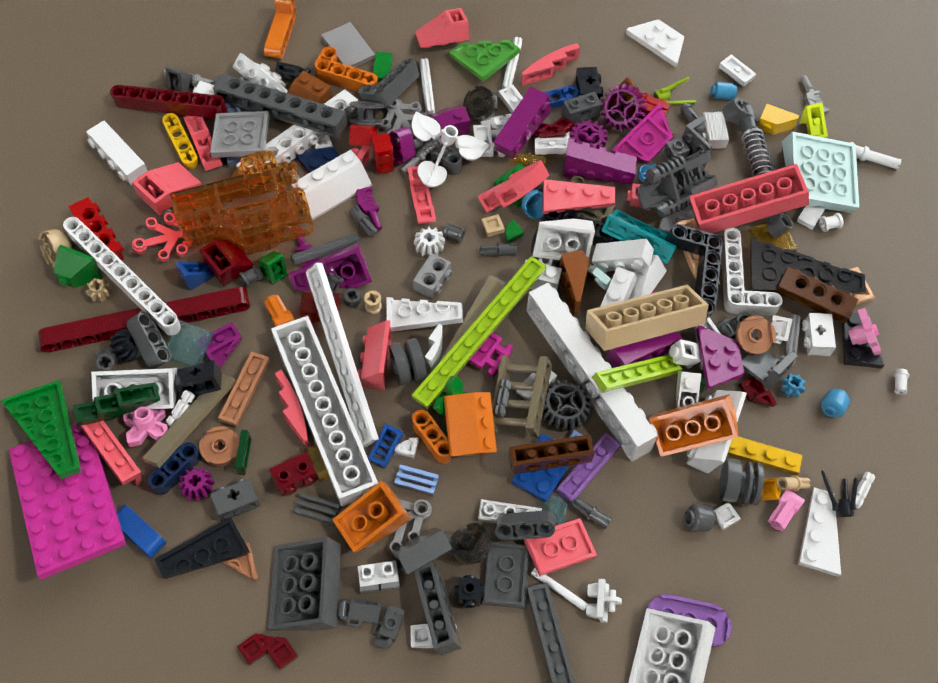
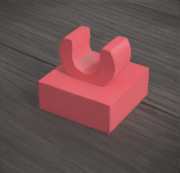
M362 146L361 149L357 147L352 148V152L361 161L363 167H365L371 158L370 146Z

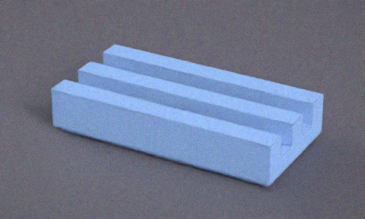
M400 465L394 485L433 496L439 475ZM401 478L406 479V480H410V481H413V482H416V483H421V484L429 485V486H432V487H431V489H430V488H427V487H423V486L415 485V484H412V483L404 482V481H401Z

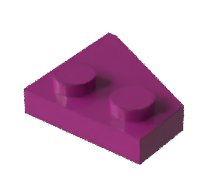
M230 322L199 339L198 342L209 360H215L219 369H221L242 341V336L233 322Z

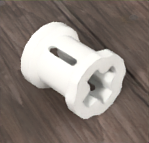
M835 213L829 217L821 216L819 225L823 232H827L829 229L842 228L844 221L840 213Z

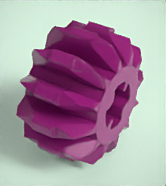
M195 466L192 472L186 470V476H180L181 483L178 485L180 490H182V496H187L189 501L196 498L197 502H200L202 496L208 499L207 492H213L212 485L215 484L214 479L211 478V472H206L203 467L198 470Z

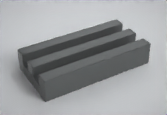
M301 493L294 513L334 526L332 519L338 515L340 504ZM304 500H305V501H308V502H312V503L318 504V505H322V506H325V507H328V508H331V509H334V511H333V510L326 509V508H323V507H320V506H316V505H313V504H310V503H307V502H304ZM305 507L308 509H312L317 512L331 515L332 517L328 518L322 515L302 510L301 508Z

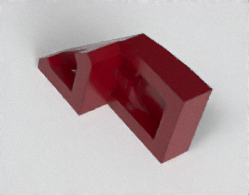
M755 377L745 380L738 385L742 392L747 393L746 398L748 401L770 407L777 405L770 390L766 391L762 383Z

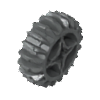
M567 379L564 380V383L557 380L556 385L551 382L549 388H547L543 420H549V426L555 424L556 430L559 429V426L563 427V431H566L567 427L572 431L575 426L580 428L582 422L585 423L587 417L591 414L592 403H590L591 397L586 396L587 389L581 390V384L575 386V381L569 384ZM574 399L579 402L581 410L577 408ZM550 400L554 403L553 405L557 407L556 412H554L549 403Z

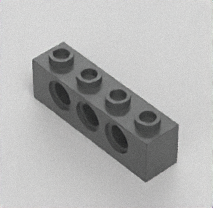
M434 561L429 562L414 570L434 650L443 656L462 649L441 570Z

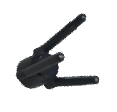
M822 470L821 474L832 503V510L837 511V517H853L854 510H856L858 478L853 480L851 499H848L847 479H843L844 499H839L838 503H836L825 471Z

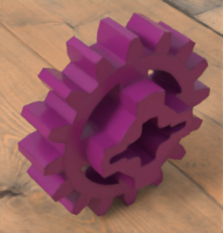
M582 120L581 124L576 123L570 132V138L574 139L575 143H589V147L596 149L606 146L608 135H606L607 130H603V125L598 126V121L591 123V120H588V123H585L584 120Z

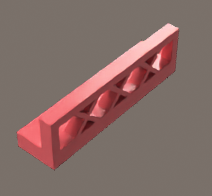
M104 421L80 426L122 486L131 481L136 486L142 484L141 471Z

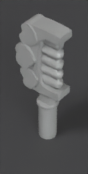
M802 76L800 80L807 92L804 97L805 106L820 102L823 104V101L819 98L820 91H814L807 76ZM823 104L824 115H826L830 109L826 108Z
M439 137L435 140L431 139L421 146V149L415 153L416 157L412 158L401 168L402 172L406 174L408 172L407 167H413L418 164V161L424 160L428 153L439 144H442Z

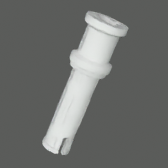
M856 145V158L859 161L868 160L898 170L901 159L871 151L867 146L861 147Z

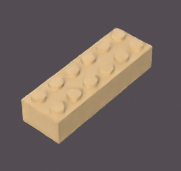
M684 285L587 310L585 329L604 351L705 324L708 304L692 288Z

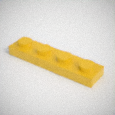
M742 437L731 440L727 456L752 463H762L765 467L796 476L799 474L802 455Z

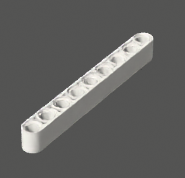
M69 217L64 221L63 227L69 238L86 255L94 257L98 267L142 311L148 312L160 329L171 336L176 335L180 331L181 325L177 315L77 217Z

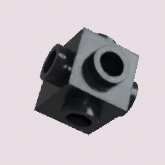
M473 575L459 578V585H454V598H458V606H463L464 608L480 606L481 598L485 597V586L480 585V578H476Z

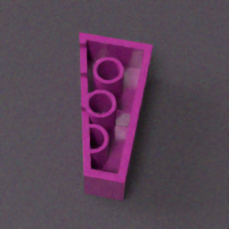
M530 86L494 140L495 150L512 159L521 152L523 146L551 112L548 94Z
M568 138L563 176L570 178L581 176L587 180L633 184L636 174L637 157L617 151L610 153L606 148L589 147V143L582 142V144L574 142V139Z
M676 331L613 348L608 351L604 361H607L611 368L661 357L668 353L671 345L682 337Z

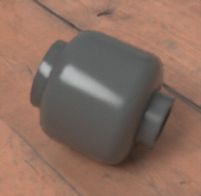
M694 504L685 511L684 521L692 531H709L716 523L717 515L710 505Z

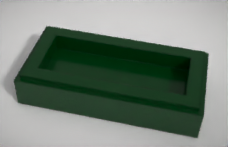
M241 430L235 463L238 475H245L252 440L248 430Z

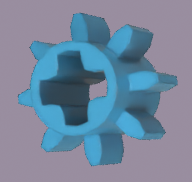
M789 373L787 378H783L781 384L784 385L781 391H784L787 397L794 396L798 398L800 393L803 394L806 390L803 387L806 381L799 374L792 375Z

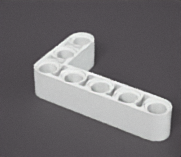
M736 228L726 229L722 237L721 255L725 310L731 314L748 312L751 315H775L782 304V297L775 292L744 290L741 234Z

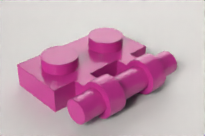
M492 333L468 363L480 370L487 365L489 370L486 373L488 376L493 377L495 373H498V365L502 361V356L507 355L509 358L513 346L511 344H507L505 348L500 346L503 339ZM496 352L499 354L497 359H491L492 355Z

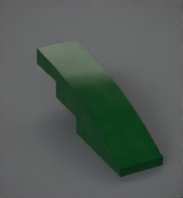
M156 382L115 389V394L94 397V402L73 405L76 424L81 426L133 412L139 407H146L160 401Z

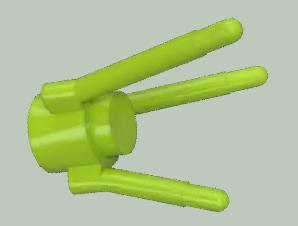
M689 77L654 91L655 98L663 99L671 105L696 103V100L668 101L671 98L670 90L689 80Z

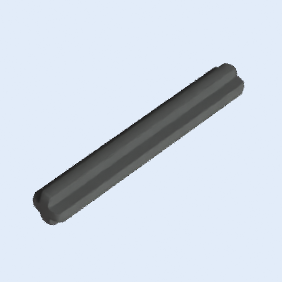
M353 233L291 255V261L294 265L357 244L359 238L357 234Z

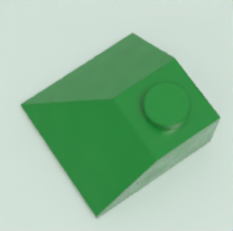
M63 245L58 247L54 274L59 284L65 287L78 288L87 285L94 278L100 280L103 278L94 257Z

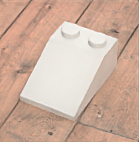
M565 219L539 222L533 257L560 260L563 253L583 250L585 257L588 256L589 258L595 233L593 221Z

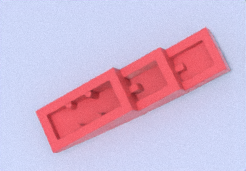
M578 43L563 47L533 63L522 72L521 85L524 86L552 78L554 71L566 68V62L577 60L580 51Z
M197 116L183 117L205 171L222 166L220 157H211L212 139L203 118Z
M279 370L274 374L277 383L282 388L279 391V396L286 407L283 410L284 418L307 449L310 445L299 400L282 370Z

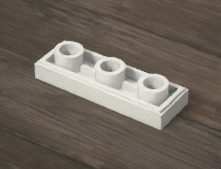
M481 499L478 521L496 524L497 518L501 514L542 511V508Z

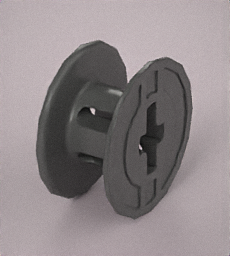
M353 101L349 103L350 106L358 108V117L350 118L349 122L359 125L383 124V120L375 118V109L383 108L384 104L372 101Z

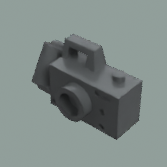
M358 598L342 600L339 602L337 617L347 620V625L360 627L363 621L378 623L381 602ZM348 605H350L349 613H348V616H347V615H346V613H347V607H348Z
M391 605L385 611L384 620L376 623L373 635L376 636L374 640L375 647L389 649L391 643L395 642L405 617V610ZM378 626H381L379 633H377Z

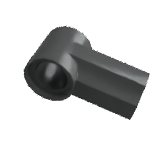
M106 347L95 350L97 368L107 371L111 369L114 363L119 362L116 354L112 353L113 348Z

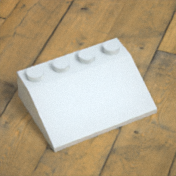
M647 608L628 683H703L716 627L708 621Z

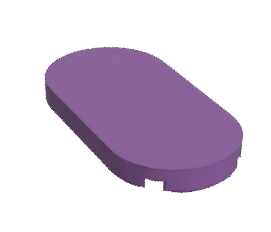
M662 594L654 598L647 607L710 622L716 627L711 648L722 645L731 634V620L725 611L716 604Z

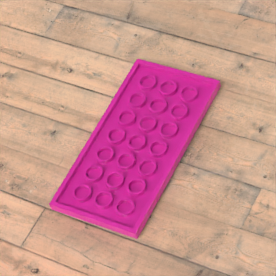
M76 423L71 426L82 470L78 474L60 479L32 441L9 449L37 576L40 580L126 545L100 454L81 427L77 426Z

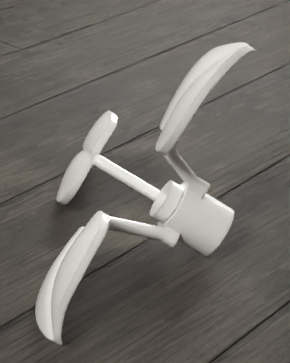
M417 111L413 116L412 131L416 138L427 142L431 138L435 140L441 136L443 144L435 164L431 161H424L418 166V177L428 187L440 186L447 177L446 169L438 166L446 146H450L455 142V146L459 148L461 156L471 161L479 159L489 147L488 143L469 135L457 136L458 130L452 125H448L441 130L439 123L433 118L424 116Z

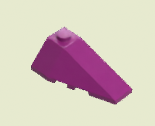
M457 105L444 108L429 116L439 123L441 130L448 125H452L458 130L457 136L470 133V118L464 106Z
M359 243L338 250L288 273L295 291L311 290L306 271L316 263L323 264L327 279L330 272L344 279L338 288H357L372 282L368 265Z

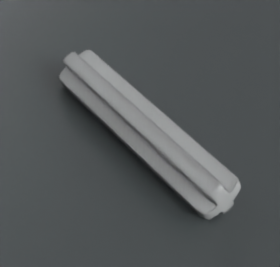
M793 314L790 317L792 324L786 343L785 356L791 351L797 354L801 322L799 315Z

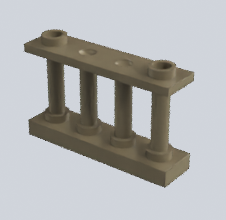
M507 355L502 356V361L498 365L499 374L492 402V413L494 407L497 406L495 402L498 389H500L501 379L509 380L510 372L535 373L536 377L532 383L511 382L510 390L532 391V397L528 401L508 399L507 407L527 408L529 410L528 417H525V419L497 417L493 413L495 434H497L499 425L525 427L530 436L538 437L552 370V364L547 356H540L539 363L536 365L512 364Z

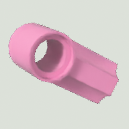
M785 490L777 503L778 506L768 520L771 527L783 531L793 515H796L805 499L791 490Z

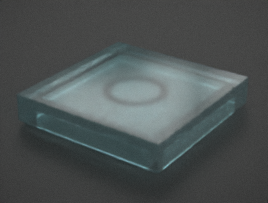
M179 320L181 329L176 335H172L167 346L171 359L190 366L201 364L214 333Z

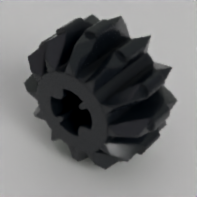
M128 329L119 330L110 338V347L113 348L112 353L116 354L117 359L120 358L122 362H130L140 356L141 353Z

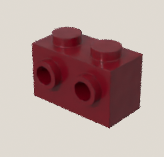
M307 452L269 469L281 497L292 495L297 489L303 486H311L318 480L317 472Z

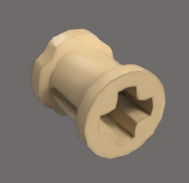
M377 291L367 292L364 296L366 311L371 314L379 313L382 309L380 293Z

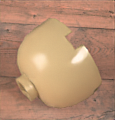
M51 229L39 233V240H43V245L40 246L41 252L48 264L53 263V268L55 267L58 247L60 245L71 249L75 247L74 242L61 230Z

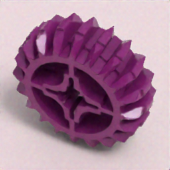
M625 83L622 84V88L617 84L616 90L611 87V94L605 93L607 99H601L602 102H605V105L600 106L601 109H605V111L601 112L602 116H606L603 120L604 122L609 121V127L614 125L615 130H618L620 127V131H624L625 126L627 130H631V124L633 127H636V121H642L639 118L640 115H646L642 112V109H647V106L642 105L646 102V99H641L644 94L642 92L638 93L639 88L633 89L631 84L628 88ZM623 93L631 94L635 101L627 102L626 98L623 97ZM617 97L616 105L611 107L612 102ZM623 104L628 105L624 108V111L618 110L621 109V107H623ZM636 107L635 113L629 119L630 111ZM620 113L624 121H617L612 114Z

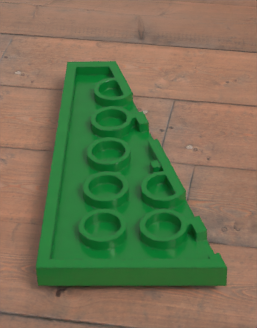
M60 380L1 400L60 479L82 472L65 394Z

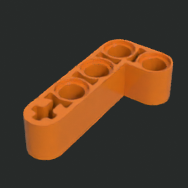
M274 0L276 13L264 46L265 57L283 58L296 18L295 0Z
M328 46L323 48L315 62L316 77L325 83L358 92L362 86L378 84L377 76L374 73L338 63L337 51L334 47Z

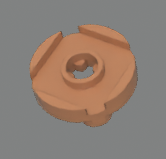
M762 316L747 317L737 325L736 341L744 352L749 354L764 353L769 350L775 341L776 333L774 326ZM753 330H756V333H760L757 340L751 337Z
M218 426L211 428L206 432L207 434L203 439L201 438L199 450L208 465L221 467L236 461L240 439L228 427ZM220 442L225 445L222 450L215 449Z

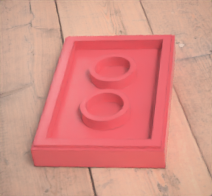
M581 518L557 525L555 533L551 537L524 539L539 577L596 558L597 556Z

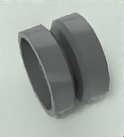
M416 338L405 341V351L399 342L389 345L391 365L400 386L411 382V374L416 381L427 378L425 361Z

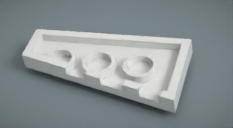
M386 297L387 320L391 322V332L438 326V324L463 323V307L459 302L437 301L436 303H431L428 300L417 302L405 298L394 300L392 297Z
M814 487L811 492L798 565L839 577L841 576L836 511L832 510V503L828 492Z

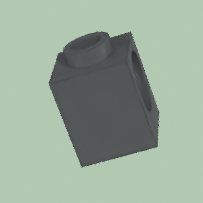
M681 137L666 142L663 156L666 161L677 155L686 158L689 156L690 149Z

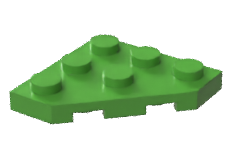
M501 40L499 43L478 41V44L462 42L452 49L449 54L451 58L484 82L520 53V48L509 40Z

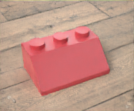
M390 320L369 327L367 335L363 336L365 352H361L360 363H363L362 369L358 370L362 388L385 390L390 355L389 345L392 340Z

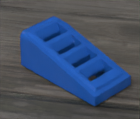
M385 423L378 437L379 440L376 441L368 460L386 468L397 445L401 442L404 432ZM387 433L395 435V440L386 436ZM385 439L393 443L392 446L383 443V440ZM379 447L388 449V454L379 450ZM378 453L386 458L383 461L375 457V454Z

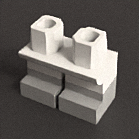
M396 561L358 566L360 594L378 592L379 584H381V591L400 588Z

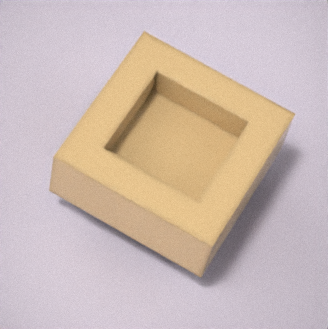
M499 214L482 219L481 223L487 237L505 232Z

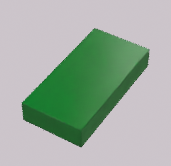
M376 52L373 73L377 76L378 82H381L391 72L393 53Z

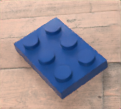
M542 433L536 443L554 439ZM569 466L515 474L511 483L547 503Z

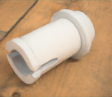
M897 369L893 374L895 378L894 392L896 394L903 395L908 392L907 379L910 374L906 369Z

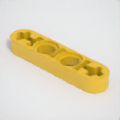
M174 113L164 115L162 121L165 130L183 166L187 169L195 168L199 163L198 157L178 116ZM169 121H172L174 123L173 127L171 126ZM176 132L182 133L179 137L173 136ZM181 145H188L184 150L179 149ZM187 155L190 156L192 161L187 160Z

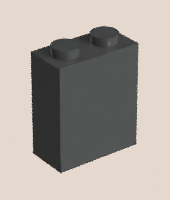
M432 528L390 553L394 561H396L399 571L409 574L451 550L452 547L449 543L452 540L447 531L443 532L441 529Z

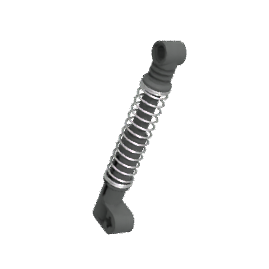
M734 98L722 109V113L728 121L741 127V139L744 149H746L745 153L749 160L748 163L751 165L752 175H761L771 172L772 169L774 171L775 168L770 157L767 142L765 141L762 128L758 126L753 106L742 99ZM785 212L768 217L767 230L774 238H779L793 228V223Z

